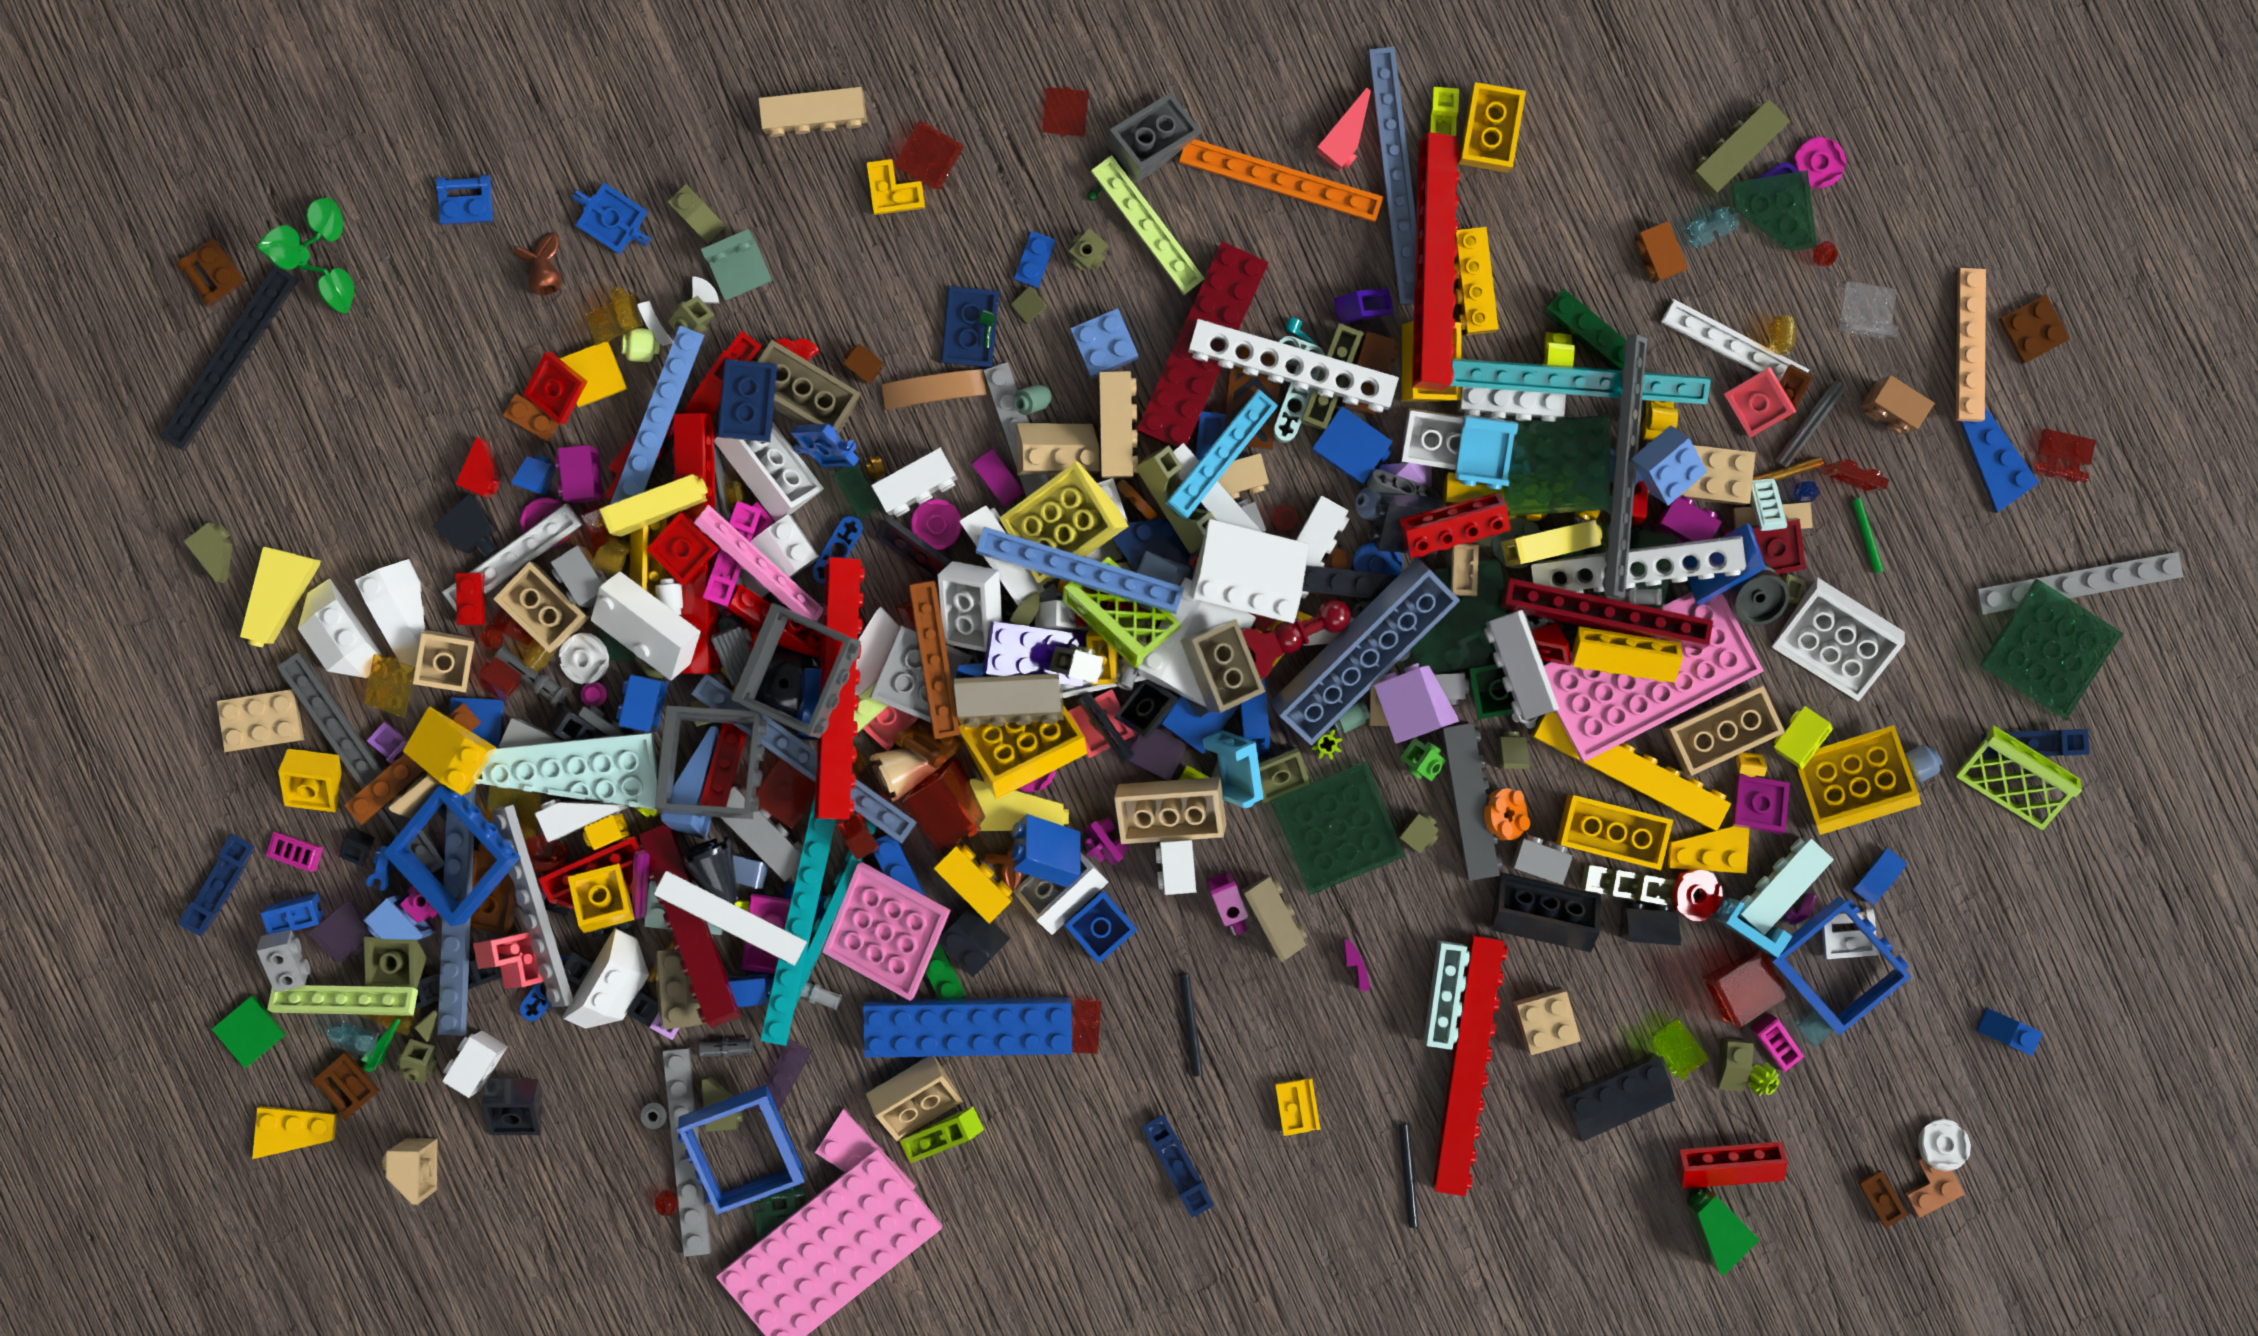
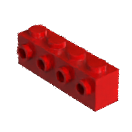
M1499 492L1399 519L1403 545L1410 558L1422 557L1427 553L1447 550L1452 546L1473 543L1481 538L1498 536L1503 532L1510 531L1507 504Z
M1782 1142L1680 1149L1677 1171L1682 1189L1784 1181L1788 1161Z

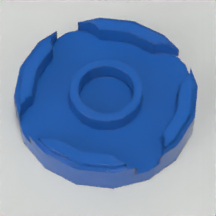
M1373 541L1362 544L1355 552L1352 560V570L1400 575L1403 566L1400 552L1378 551Z

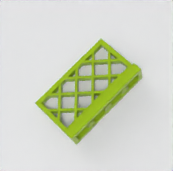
M1110 557L1102 561V563L1119 567ZM1072 581L1064 587L1062 601L1134 668L1143 663L1145 656L1181 628V623L1167 611L1152 607V613L1137 612V602L1114 595L1100 594L1098 590L1097 594H1087L1081 589L1083 586ZM1100 601H1115V611L1103 610L1100 607ZM1118 602H1133V612L1118 611ZM1118 618H1133V628H1123L1118 624ZM1137 619H1152V628H1137ZM1155 620H1166L1171 626L1167 630L1155 629ZM1136 635H1151V643L1143 647L1136 640Z
M1994 725L1988 730L1984 741L1956 773L1958 779L2041 830L2046 828L2072 797L2076 798L2082 791L2081 779ZM1989 746L1998 752L1999 758L1983 760L1982 753ZM2015 762L2020 765L2021 772L2005 774L2003 763ZM2000 764L2002 774L1986 776L1985 766ZM1981 767L1983 777L1971 778L1965 773L1970 768ZM2038 776L2042 779L2043 785L2027 787L2025 777ZM2022 778L2024 788L2008 790L2006 780ZM2003 780L2005 790L1994 792L1989 789L1988 782ZM2059 789L2065 793L2061 799L2049 801L2047 790ZM2044 791L2046 801L2030 803L2028 793ZM2025 794L2027 804L2015 805L2010 802L2009 796ZM2047 807L2048 814L2041 821L2032 815L2031 809Z

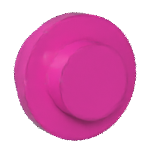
M589 682V684L587 683L582 688L581 699L589 707L591 705L599 707L607 699V690L599 682Z

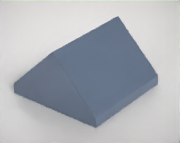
M1146 551L1137 573L1181 586L1184 578L1189 579L1193 568ZM1137 603V605L1152 612V607Z

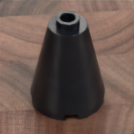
M723 837V842H718L716 838L701 842L689 848L690 854L687 856L684 853L680 855L682 863L701 889L733 905L738 902L739 897L732 845L729 837Z

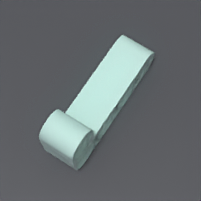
M1292 336L1284 337L1279 341L1282 344L1291 343L1296 348L1325 356L1320 347ZM1287 362L1291 365L1296 366L1294 374L1299 372L1300 368L1297 362ZM1314 368L1311 370L1310 374L1313 380L1317 381L1321 369ZM1290 382L1274 426V437L1276 440L1287 443L1296 436L1313 388L1308 387L1307 391L1292 387L1293 383ZM1290 400H1297L1301 404L1299 412L1293 413L1289 411L1287 404ZM1286 417L1297 419V422L1294 420L1290 422L1288 430L1292 431V434L1288 433L1285 437L1282 436V431L1278 428L1285 425Z

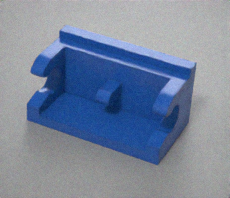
M318 892L267 905L261 912L267 934L290 929L295 931L319 925V920L323 916V910L319 911L317 903L320 900Z

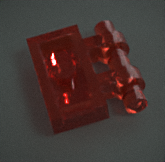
M2043 429L2037 455L2046 456L2047 460L2046 463L2038 461L2035 471L2044 473L2047 477L2059 476L2066 478L2069 482L2076 483L2081 481L2086 483L2089 473L2080 471V464L2091 465L2096 440ZM2058 459L2068 461L2069 467L2058 466Z

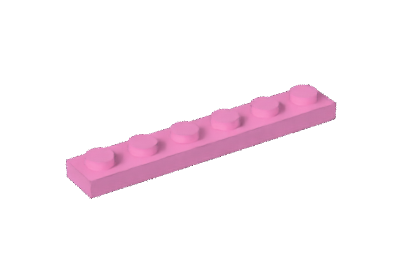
M708 505L694 521L701 532L712 538L724 552H727L743 569L751 573L782 604L796 613L818 621L823 613L822 606L712 507Z

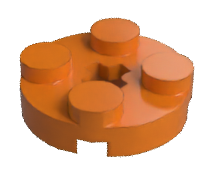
M1506 788L1495 790L1489 795L1487 799H1491L1488 806L1484 807V821L1491 834H1496L1499 840H1514L1520 837L1523 831L1529 829L1530 819L1528 818L1524 795L1521 791ZM1506 811L1508 814L1507 818L1504 817V813H1506Z

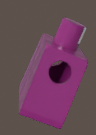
M1230 871L1207 879L1206 883L1224 926L1230 925L1233 935H1240L1246 932L1248 929L1244 919L1248 918V914Z

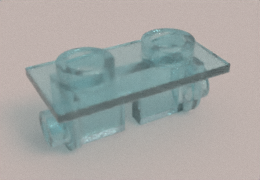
M1730 207L1719 208L1713 212L1712 216L1693 221L1690 227L1683 231L1693 237L1690 239L1691 246L1700 249L1716 240L1713 231L1716 230L1719 238L1736 231L1737 227L1740 226L1739 219L1736 217L1739 215V212Z
M343 1021L342 1027L334 1026L328 1030L329 1039L337 1042L336 1047L372 1058L379 1033Z

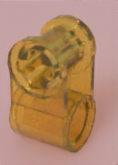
M610 538L609 541L598 549L592 567L613 576L619 571H623L626 555L630 552L631 545L623 540Z

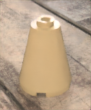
M908 748L891 750L870 756V761H876L872 768L883 792L889 791L891 797L887 798L891 803L900 799L938 769L930 766L926 759Z

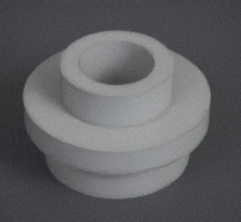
M649 1103L641 1111V1121L650 1129L661 1127L667 1119L666 1109L659 1103ZM649 1113H657L658 1119L655 1121L651 1120Z

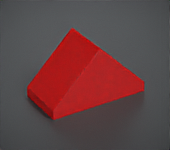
M1557 622L1530 631L1541 660L1568 666L1572 664L1568 642Z

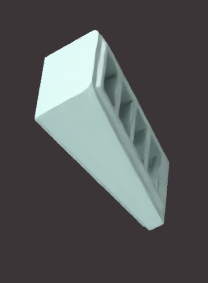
M1775 479L1753 480L1750 503L1760 530L1787 528ZM1773 516H1776V517H1777V518H1772V519H1765V517H1773Z

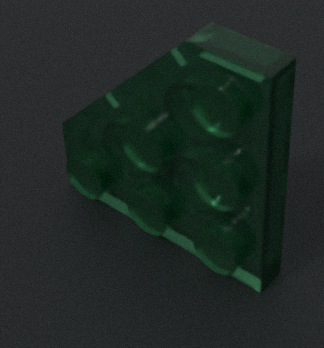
M1808 170L1730 183L1733 209L1788 251H1798L1817 247Z

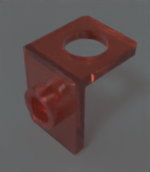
M501 607L492 621V625L502 633L527 646H531L535 639L508 613L505 621L501 623V618L506 613Z

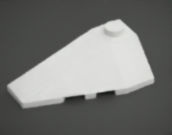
M410 559L377 569L355 580L367 607L406 674L416 669L422 630H425L423 616L425 614L420 592L422 591L421 582Z

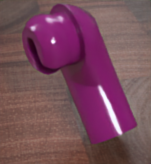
M1806 893L1800 908L1796 911L1789 908L1784 913L1783 919L1788 921L1789 925H1797L1811 916L1818 897L1811 893Z

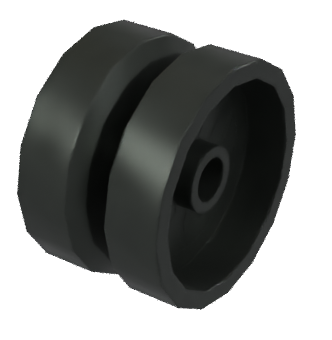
M1764 562L1766 569L1723 592L1726 601L1739 618L1752 626H1762L1776 620L1787 608L1790 598L1788 586L1770 564Z

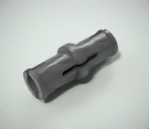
M723 1038L722 1041H702L699 1043L700 1057L723 1056L724 1059H728L730 1056L753 1055L752 1038L740 1040Z

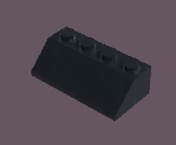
M1501 872L1492 909L1491 930L1591 953L1600 934L1601 895Z
M1655 1053L1560 1094L1581 1142L1675 1101L1670 1078L1661 1058Z

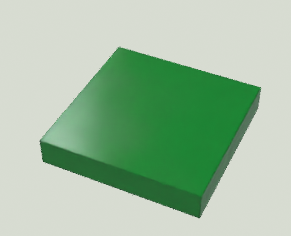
M254 995L249 997L212 1028V1031L244 1068H248L287 1035Z

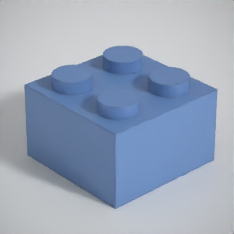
M1118 308L1071 328V334L1091 379L1100 376V372H1110L1138 360V353Z
M1671 425L1631 458L1649 492L1666 505L1671 504L1707 473L1690 438Z

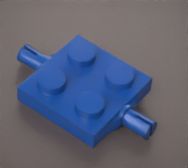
M603 183L598 192L591 198L579 190L575 192L583 199L576 195H573L572 199L584 206L583 214L576 223L578 228L619 255H621L627 244L633 239L644 247L649 245L646 241L650 243L652 238L639 231L641 223L649 213L647 210L606 183Z
M829 424L796 425L791 432L798 441L793 446V450L796 451L795 453L809 454L822 468L854 467L859 460L853 452L856 449V443L853 440H842L837 435L836 429Z

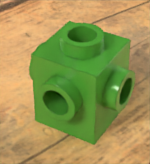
M1416 738L1412 740L1399 758L1410 766L1407 771L1418 779L1424 776L1430 781L1440 772L1446 762L1439 755L1441 751L1429 741L1425 745Z

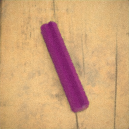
M646 850L634 853L632 909L635 919L644 918L647 915L650 855L646 853Z

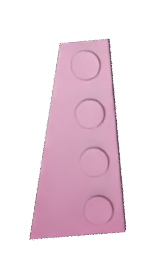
M845 1108L815 1152L842 1171L847 1172L878 1147L914 1190L916 1187L896 1163L883 1152L884 1150L857 1124Z

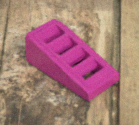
M273 831L266 856L309 872L317 871L324 846ZM280 839L283 840L280 853L278 854L275 853L278 840ZM288 843H291L292 847L289 856H284ZM297 846L301 847L298 860L294 859ZM308 849L310 850L308 860L303 862L306 850Z
M1772 1014L1766 1015L1751 1027L1754 1035L1783 1072H1786L1804 1057L1781 1022ZM1778 1033L1780 1034L1772 1042H1769V1040L1776 1036ZM1784 1042H1786V1044H1785L1784 1046H1782L1779 1050H1777V1051L1775 1050V1049L1778 1048L1781 1044H1783ZM1789 1050L1793 1051L1786 1058H1784L1783 1060L1781 1059V1057L1784 1054H1786Z

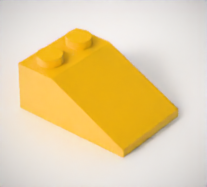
M428 707L403 752L439 782L458 794L464 795L472 790L497 747L432 707Z

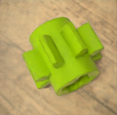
M1332 729L1329 735L1324 733L1316 741V745L1311 747V750L1318 749L1320 751L1318 754L1319 759L1324 754H1327L1328 758L1332 760V753L1334 751L1341 752L1337 748V743L1341 742L1342 738L1335 739L1333 737L1335 730ZM1324 737L1327 740L1333 741V744L1329 746V751L1320 747Z
M1765 1063L1763 1067L1758 1064L1754 1065L1747 1086L1758 1096H1761L1763 1092L1770 1095L1779 1085V1079L1777 1078L1779 1074L1768 1063Z

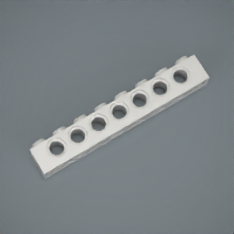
M1200 319L1197 321L1189 348V353H1193V358L1205 362L1208 361V358L1217 360V365L1224 368L1233 369V365L1243 368V373L1252 376H1258V373L1268 375V380L1281 384L1283 380L1293 383L1292 387L1304 391H1307L1308 387L1318 390L1317 394L1332 398L1333 395L1343 397L1342 401L1345 403L1358 405V402L1368 404V409L1381 413L1383 409L1388 410L1390 408L1399 379L1396 376ZM1214 339L1222 340L1225 349L1221 352L1213 351L1210 347L1211 341ZM1240 346H1244L1249 350L1250 356L1247 359H1240L1236 356L1235 350ZM1263 354H1271L1274 357L1275 363L1270 367L1264 366L1260 361V357ZM1288 361L1297 362L1300 368L1299 372L1296 374L1289 373L1285 367ZM1312 369H1321L1324 372V379L1322 381L1313 380L1310 374ZM1337 376H1346L1349 380V386L1344 389L1338 387L1336 384ZM1366 382L1372 384L1374 387L1373 395H1364L1361 392V384Z
M1742 535L1629 549L1626 589L1633 588L1635 583L1645 582L1646 586L1659 585L1661 580L1672 579L1673 583L1687 581L1689 576L1698 575V579H1709L1714 577V573L1724 572L1725 576L1741 574L1740 570H1745L1746 568ZM1606 552L1535 561L1531 564L1533 583L1584 593L1583 589L1594 588V592L1605 591L1603 579L1606 575L1607 566L1605 561ZM1720 552L1725 560L1722 564L1716 565L1711 562L1710 554ZM1688 555L1696 557L1698 565L1694 568L1687 567L1684 564V557ZM1659 559H1668L1671 562V569L1669 571L1660 570L1657 565ZM1641 562L1645 566V572L1643 574L1634 573L1631 568L1632 563ZM1583 568L1590 569L1593 573V579L1589 581L1583 580L1580 576V570ZM1561 571L1565 573L1567 582L1564 584L1556 582L1554 578L1555 572Z

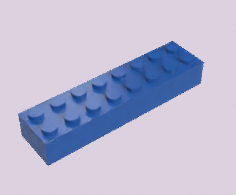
M1071 997L866 1000L863 1006L864 1058L1072 1054Z

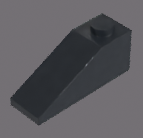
M563 703L547 724L555 734L567 741L610 737L581 718L578 712Z

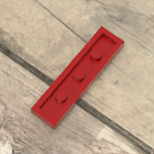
M722 723L699 806L727 807L747 736L744 731L732 723Z

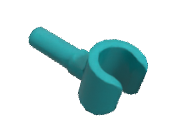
M1294 317L1288 319L1285 326L1288 333L1316 345L1309 336L1300 330L1302 321Z

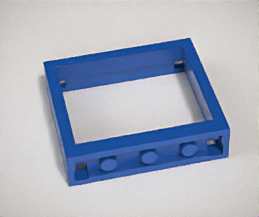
M445 785L439 786L384 852L386 857L451 927L465 924L521 858L511 847L513 844L506 841L498 833L497 827L481 815V811L476 805L470 803L464 795L458 794ZM443 803L454 812L497 859L495 864L461 904L407 847Z
M1840 895L1792 934V938L1778 958L1768 954L1772 962L1839 1036L1912 977L1906 970L1909 967L1908 963L1900 955L1895 958L1890 952L1893 949L1891 944L1884 936L1879 939L1873 933L1877 929L1867 917L1862 920L1857 915L1860 910L1851 899L1845 901ZM1844 911L1894 967V970L1836 1016L1785 958Z
M767 1084L679 1116L678 1127L675 1128L680 1143H685L687 1160L689 1164L694 1163L697 1182L700 1186L704 1185L706 1201L710 1206L713 1205L717 1215L805 1182L804 1168ZM759 1104L787 1169L722 1193L693 1128Z

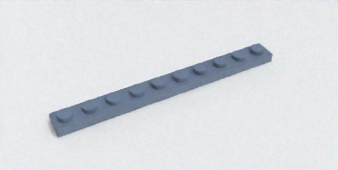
M1395 47L1370 49L1368 55L1399 306L1414 304L1417 225Z
M705 674L691 694L711 709L755 711L731 700L734 692L709 674ZM762 714L764 720H767L766 735H762L761 744L816 782L817 751L774 720ZM734 724L752 737L753 725ZM856 779L855 787L851 789L850 798L854 799V810L897 841L903 843L917 822Z
M476 784L470 792L464 794V797L474 805ZM447 806L444 887L461 904L472 891L474 834ZM442 917L438 1034L466 1035L471 917L465 924L452 927Z

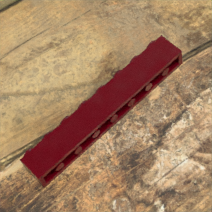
M1511 578L1504 583L1500 609L1512 612L1523 610V613L1527 615L1610 632L1679 642L1682 647L1703 650L1710 645L1714 621Z
M664 824L639 834L641 844L638 845L640 849L646 850V853L650 855L649 878L652 882H656L657 887L666 871L693 884L690 873L681 861L680 855L682 851L673 829ZM656 896L659 904H664L666 913L663 914L664 921L667 927L672 928L675 936L671 938L674 948L677 952L680 951L683 960L680 961L681 968L685 976L689 975L692 982L688 987L693 999H698L700 1008L697 1009L701 1022L706 1023L713 1029L741 1017L707 921Z

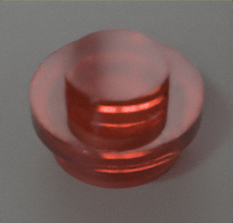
M1825 241L1815 248L1813 261L1818 266H1830L1837 259L1838 250L1833 243Z
M1282 505L1274 510L1272 522L1277 529L1288 531L1297 524L1298 515L1293 507Z
M494 625L484 627L479 635L481 644L487 650H497L503 645V633Z
M669 1190L660 1192L659 1196L655 1198L656 1210L662 1216L674 1215L678 1207L677 1197Z

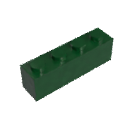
M1564 288L1560 290L1543 310V313L1564 331L1572 335L1575 340L1610 369L1622 370L1625 365L1623 347L1627 340Z

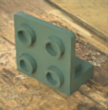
M749 229L701 249L725 300H730L772 281L755 238Z

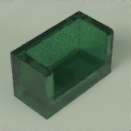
M857 463L854 467H844L832 475L861 520L866 519L883 508L882 503Z

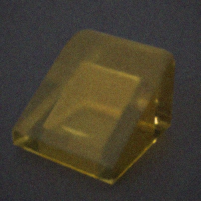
M738 481L725 484L730 510L735 509L737 501L745 504L742 484Z

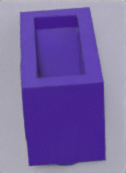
M1389 289L1361 290L1334 298L1335 312L1340 324L1394 314Z

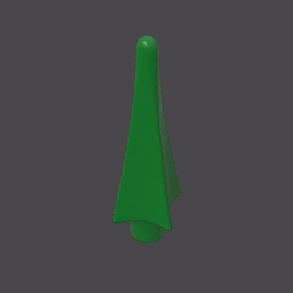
M396 1018L382 1037L360 1059L365 1062L363 1065L365 1071L371 1072L376 1069L378 1064L384 1062L392 1037L400 1024V1018Z

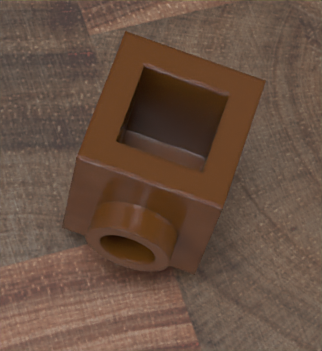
M858 344L856 348L851 346L843 357L846 359L843 363L845 367L869 385L885 367L883 361L861 344Z

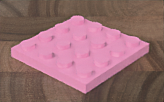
M861 862L855 869L822 953L900 996L912 1000L915 997L951 910Z

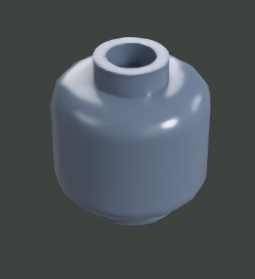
M1369 487L1362 489L1355 500L1358 516L1376 522V505L1380 503L1382 494L1371 491Z
M1922 744L1905 753L1912 776L1917 782L1922 783L1940 772V765L1943 763L1933 746L1929 748Z

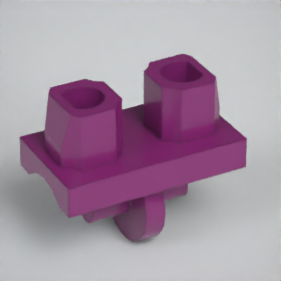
M1108 817L1098 822L1095 821L1084 828V831L1090 837L1084 842L1089 848L1085 857L1088 859L1094 855L1099 863L1106 859L1110 866L1124 858L1122 855L1130 846L1129 844H1121L1120 838L1112 843L1107 834L1114 830L1115 827Z

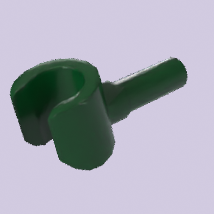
M987 310L982 311L979 323L986 325L983 347L990 348L991 331L996 316Z

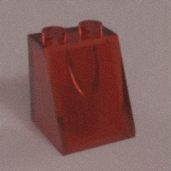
M958 758L938 768L911 789L902 801L938 851L945 847L953 848L961 842V838L965 835H968V837L975 835L981 830L980 825L985 819L984 812Z
M1756 949L1702 977L1725 1023L1736 1029L1744 1026L1786 998L1783 990L1786 989L1779 976L1775 977L1771 969L1774 967V964L1767 953L1764 954Z

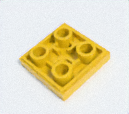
M608 340L560 358L588 381L577 401L579 408L627 390Z

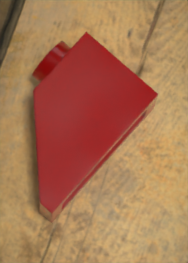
M476 437L456 481V485L483 497L490 498L491 495L496 494L500 486V481L498 480L500 473L488 442Z

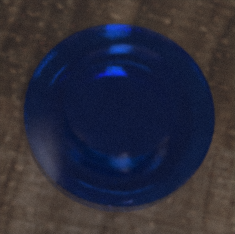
M1813 481L1801 482L1795 486L1794 498L1803 503L1812 502L1820 495V488Z

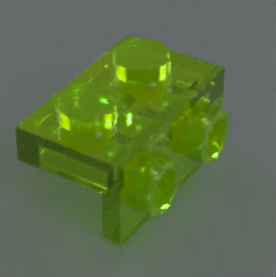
M1678 1016L1652 1035L1653 1043L1651 1046L1656 1054L1660 1057L1663 1055L1668 1061L1667 1066L1675 1077L1679 1076L1683 1081L1688 1079L1689 1073L1709 1060L1707 1053Z

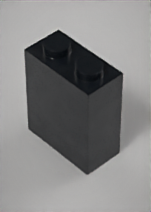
M1382 493L1381 501L1376 505L1375 513L1377 518L1375 526L1371 527L1370 539L1378 551L1408 553L1403 545L1399 519L1446 507L1441 497ZM1437 551L1427 554L1437 555Z

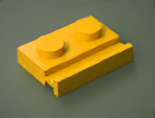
M1312 1078L1276 1083L1275 1090L1283 1136L1320 1130Z

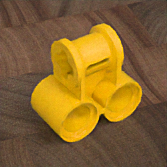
M1646 401V417L1643 419L1641 428L1642 440L1653 441L1670 425L1677 428L1678 410L1674 409V402Z

